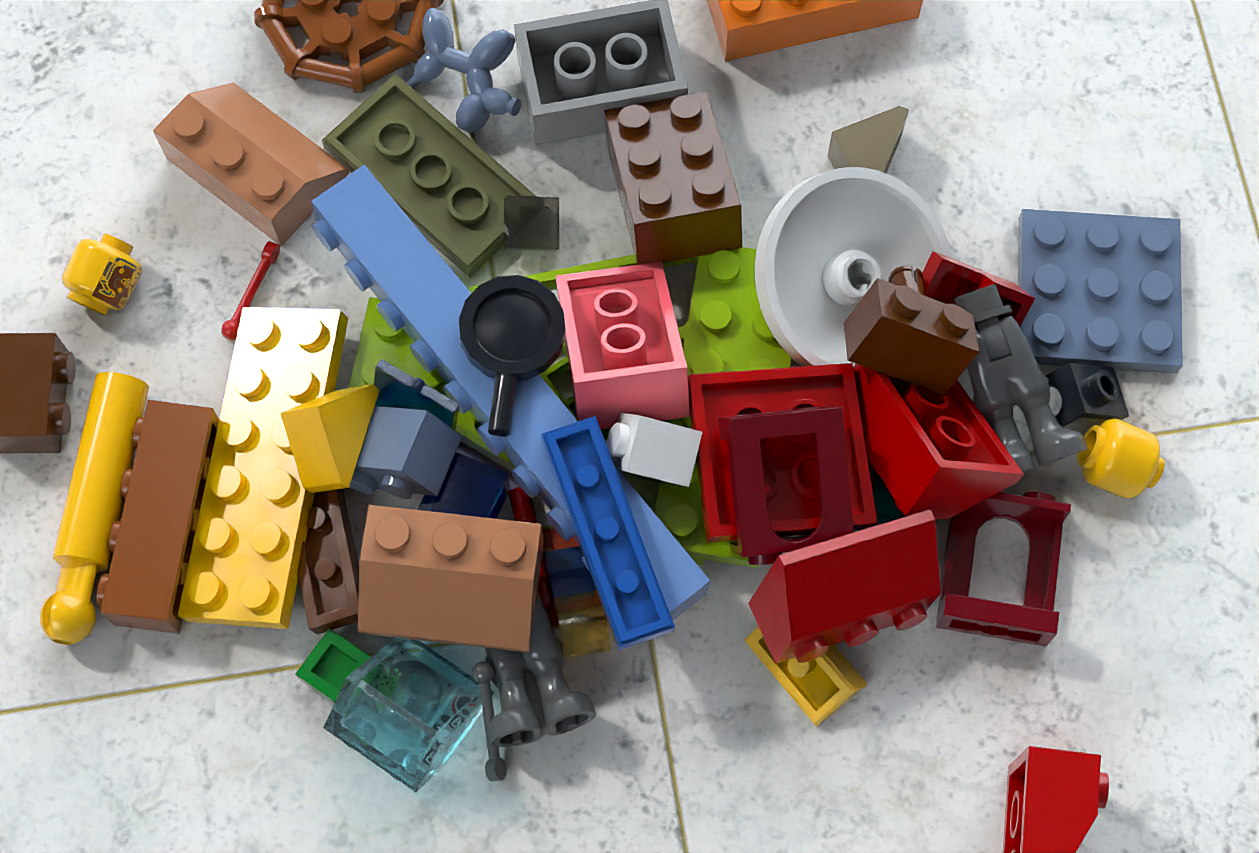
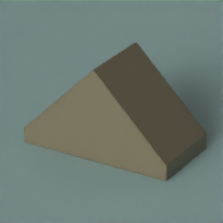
M897 106L833 131L827 155L833 168L861 167L878 170L887 174L903 134L909 109Z

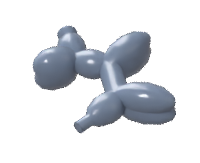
M436 8L427 9L422 20V34L429 51L418 59L414 68V75L406 83L415 89L421 82H429L437 78L444 71L445 67L467 74V86L471 94L461 101L456 112V124L458 128L469 133H475L483 128L490 117V113L504 115L509 112L512 116H516L521 108V100L518 98L512 99L510 93L504 89L493 88V79L490 71L500 66L513 51L515 44L514 34L504 29L492 31L478 42L470 54L454 49V34L447 16Z

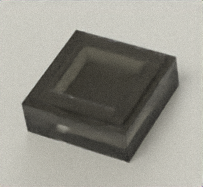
M512 195L504 197V250H559V197Z

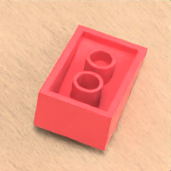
M662 261L555 276L559 303L564 310L565 345L577 420L581 421L596 416L600 429H609L615 423H619L621 413L640 415L659 421L690 417L687 364Z

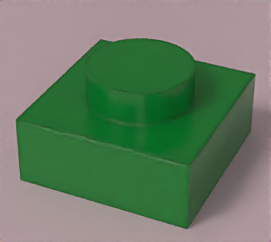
M329 628L295 675L299 680L344 710L377 663L375 659Z

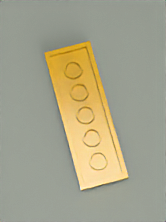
M243 307L178 611V617L193 623L289 629L299 577L297 570L302 543L306 541L308 531L306 526L308 511L312 508L315 492L311 493L303 488L280 413L335 391L349 319L341 310Z

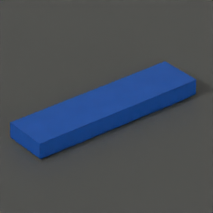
M596 416L542 433L541 440L618 650L620 651L674 632L675 625Z

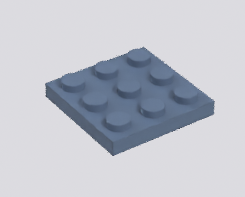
M1022 209L1019 216L1018 286L1032 295L1035 300L1020 328L1032 349L1037 364L1064 366L1068 363L1111 367L1116 370L1177 374L1183 366L1180 219Z

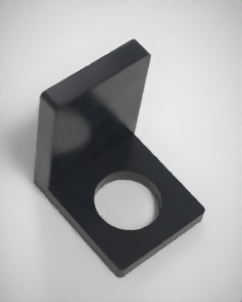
M1068 363L1045 375L1049 379V388L1054 387L1061 395V409L1055 418L1062 428L1080 418L1123 420L1129 417L1114 368Z

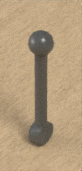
M481 661L474 665L472 676L479 683L489 756L485 765V774L489 781H503L507 774V766L504 759L500 758L499 747L493 746L489 737V722L494 717L490 681L494 677V670L489 663Z

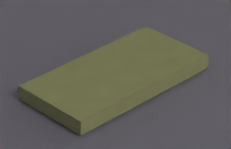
M397 74L389 78L322 139L324 149L349 168L351 173L365 165L423 236L469 278L542 209V200Z

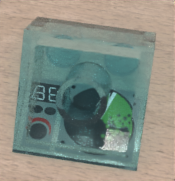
M393 638L345 678L323 728L343 741L349 748L357 751L386 771L392 778L417 793L446 764L482 713L479 683L471 675L421 641Z

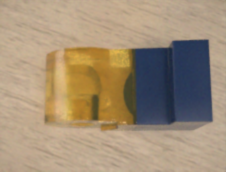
M581 546L544 552L546 570L566 659L611 651L606 615L592 576L582 561L584 554Z

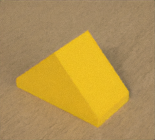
M370 384L336 390L280 413L304 489L314 493L349 488L380 391L379 388Z

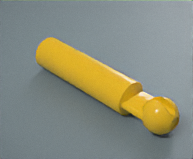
M100 372L95 376L52 558L62 566L56 593L45 599L40 610V625L45 636L59 644L72 645L82 641L91 634L96 623V610L91 601V594L96 573L105 571L109 567L112 554L109 550L110 531L113 523L120 519L123 506L121 498L122 478L125 470L131 468L135 452L133 447L134 425L138 417H143L149 391V385L146 382L131 375L116 372Z

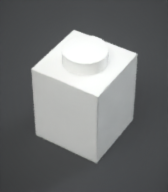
M621 413L619 423H615L609 432L607 448L613 464L618 470L689 487L702 431L640 415Z

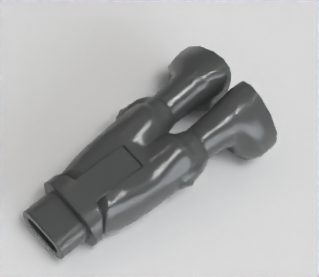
M990 285L955 298L954 301L957 306L973 314L979 346V353L967 366L974 392L973 402L1022 472L1035 468V465L1013 418V407L1016 405L1024 414L1039 466L1087 450L1088 447L1083 435L1079 431L1062 428L1053 415L1049 405V379L1041 373L1024 333L1015 319L1010 316L1013 312L1011 306H1003L996 285Z
M537 592L529 653L485 648V662L493 667L494 677L492 682L499 689L501 712L489 722V737L491 744L495 747L524 745L535 742L542 737L539 720L525 683L526 670H530L536 678L543 717L549 735H560L572 731L590 722L596 716L594 704L590 697L582 692H572L562 672L564 662L563 643L555 636L543 601Z

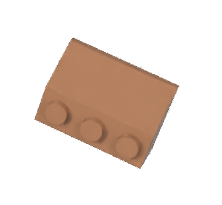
M234 82L188 93L153 129L167 160L280 246L314 212L311 201L350 173L349 168Z
M369 505L359 560L358 632L360 634L529 653L544 547L541 524Z

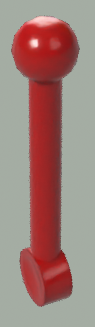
M268 241L264 246L261 261L232 318L222 324L221 333L226 339L235 340L237 338L243 307H250L270 265L274 264L278 259L281 248L279 244Z

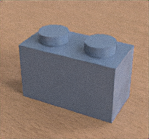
M375 406L349 487L370 495L374 494L376 489H381L404 499H411L414 493L438 496L462 436L427 410Z

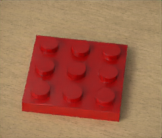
M853 363L689 374L688 391L692 429L702 431L696 464L707 543L737 540L728 442L720 440L718 417L826 405L842 407L853 530H863L877 524ZM814 433L760 439L767 517L771 529L779 537L812 534L816 530L821 518Z

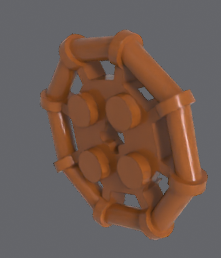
M263 0L261 6L254 11V22L257 27L263 29L285 65L284 73L293 80L303 77L352 88L354 93L364 92V87L412 62L417 63L418 59L426 53L422 34V20L427 9H437L444 0H298L296 7L283 9L284 0ZM344 3H359L357 6L358 14L350 18L346 12L339 15L336 12L341 9V5ZM415 11L408 34L402 36L396 29L398 19L400 18L401 20L405 12ZM300 26L309 42L303 48L298 49L286 28ZM387 46L392 48V50L362 65V59ZM329 52L341 54L342 59L350 61L349 67L317 59L321 55L330 56Z

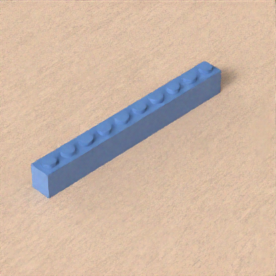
M365 165L361 166L311 201L316 222L311 225L314 233L329 252L337 248L348 261L344 264V268L354 284L362 292L370 288L380 300V303L377 304V309L389 327L395 332L402 328L414 342L410 345V349L420 365L429 373L436 369L447 382L443 389L455 408L462 414L469 410L482 425L477 431L486 446L496 456L504 452L516 468L512 470V475L522 490L530 498L538 494L551 511L546 515L557 533L566 541L573 537L579 544L541 440L542 433L578 421L541 376L537 375L526 381H517L511 435L499 437L488 433L495 379L484 375L469 362L461 347L459 316L464 302L471 292ZM615 466L670 615L674 621L706 596L710 580ZM583 556L582 561L585 564L586 568L589 570L585 557Z

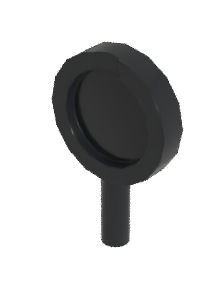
M521 275L497 276L479 285L465 300L459 316L461 347L469 362L484 375L495 379L488 433L499 437L511 435L517 381H526L547 371L559 357L566 334L564 310L555 294L538 280Z

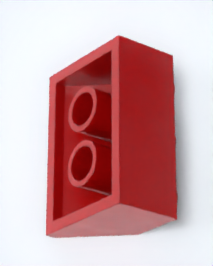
M854 365V376L869 464L879 474L893 496L895 505L905 516L930 509L934 518L949 519L1018 483L1024 475L958 380L953 383L943 396L864 366Z
M929 509L779 555L748 603L775 663L795 657L798 663L808 662L826 653L831 645L846 641L849 647L857 646L874 638L881 629L895 625L897 631H902L924 621L928 616L926 613L927 609L941 594L935 518Z

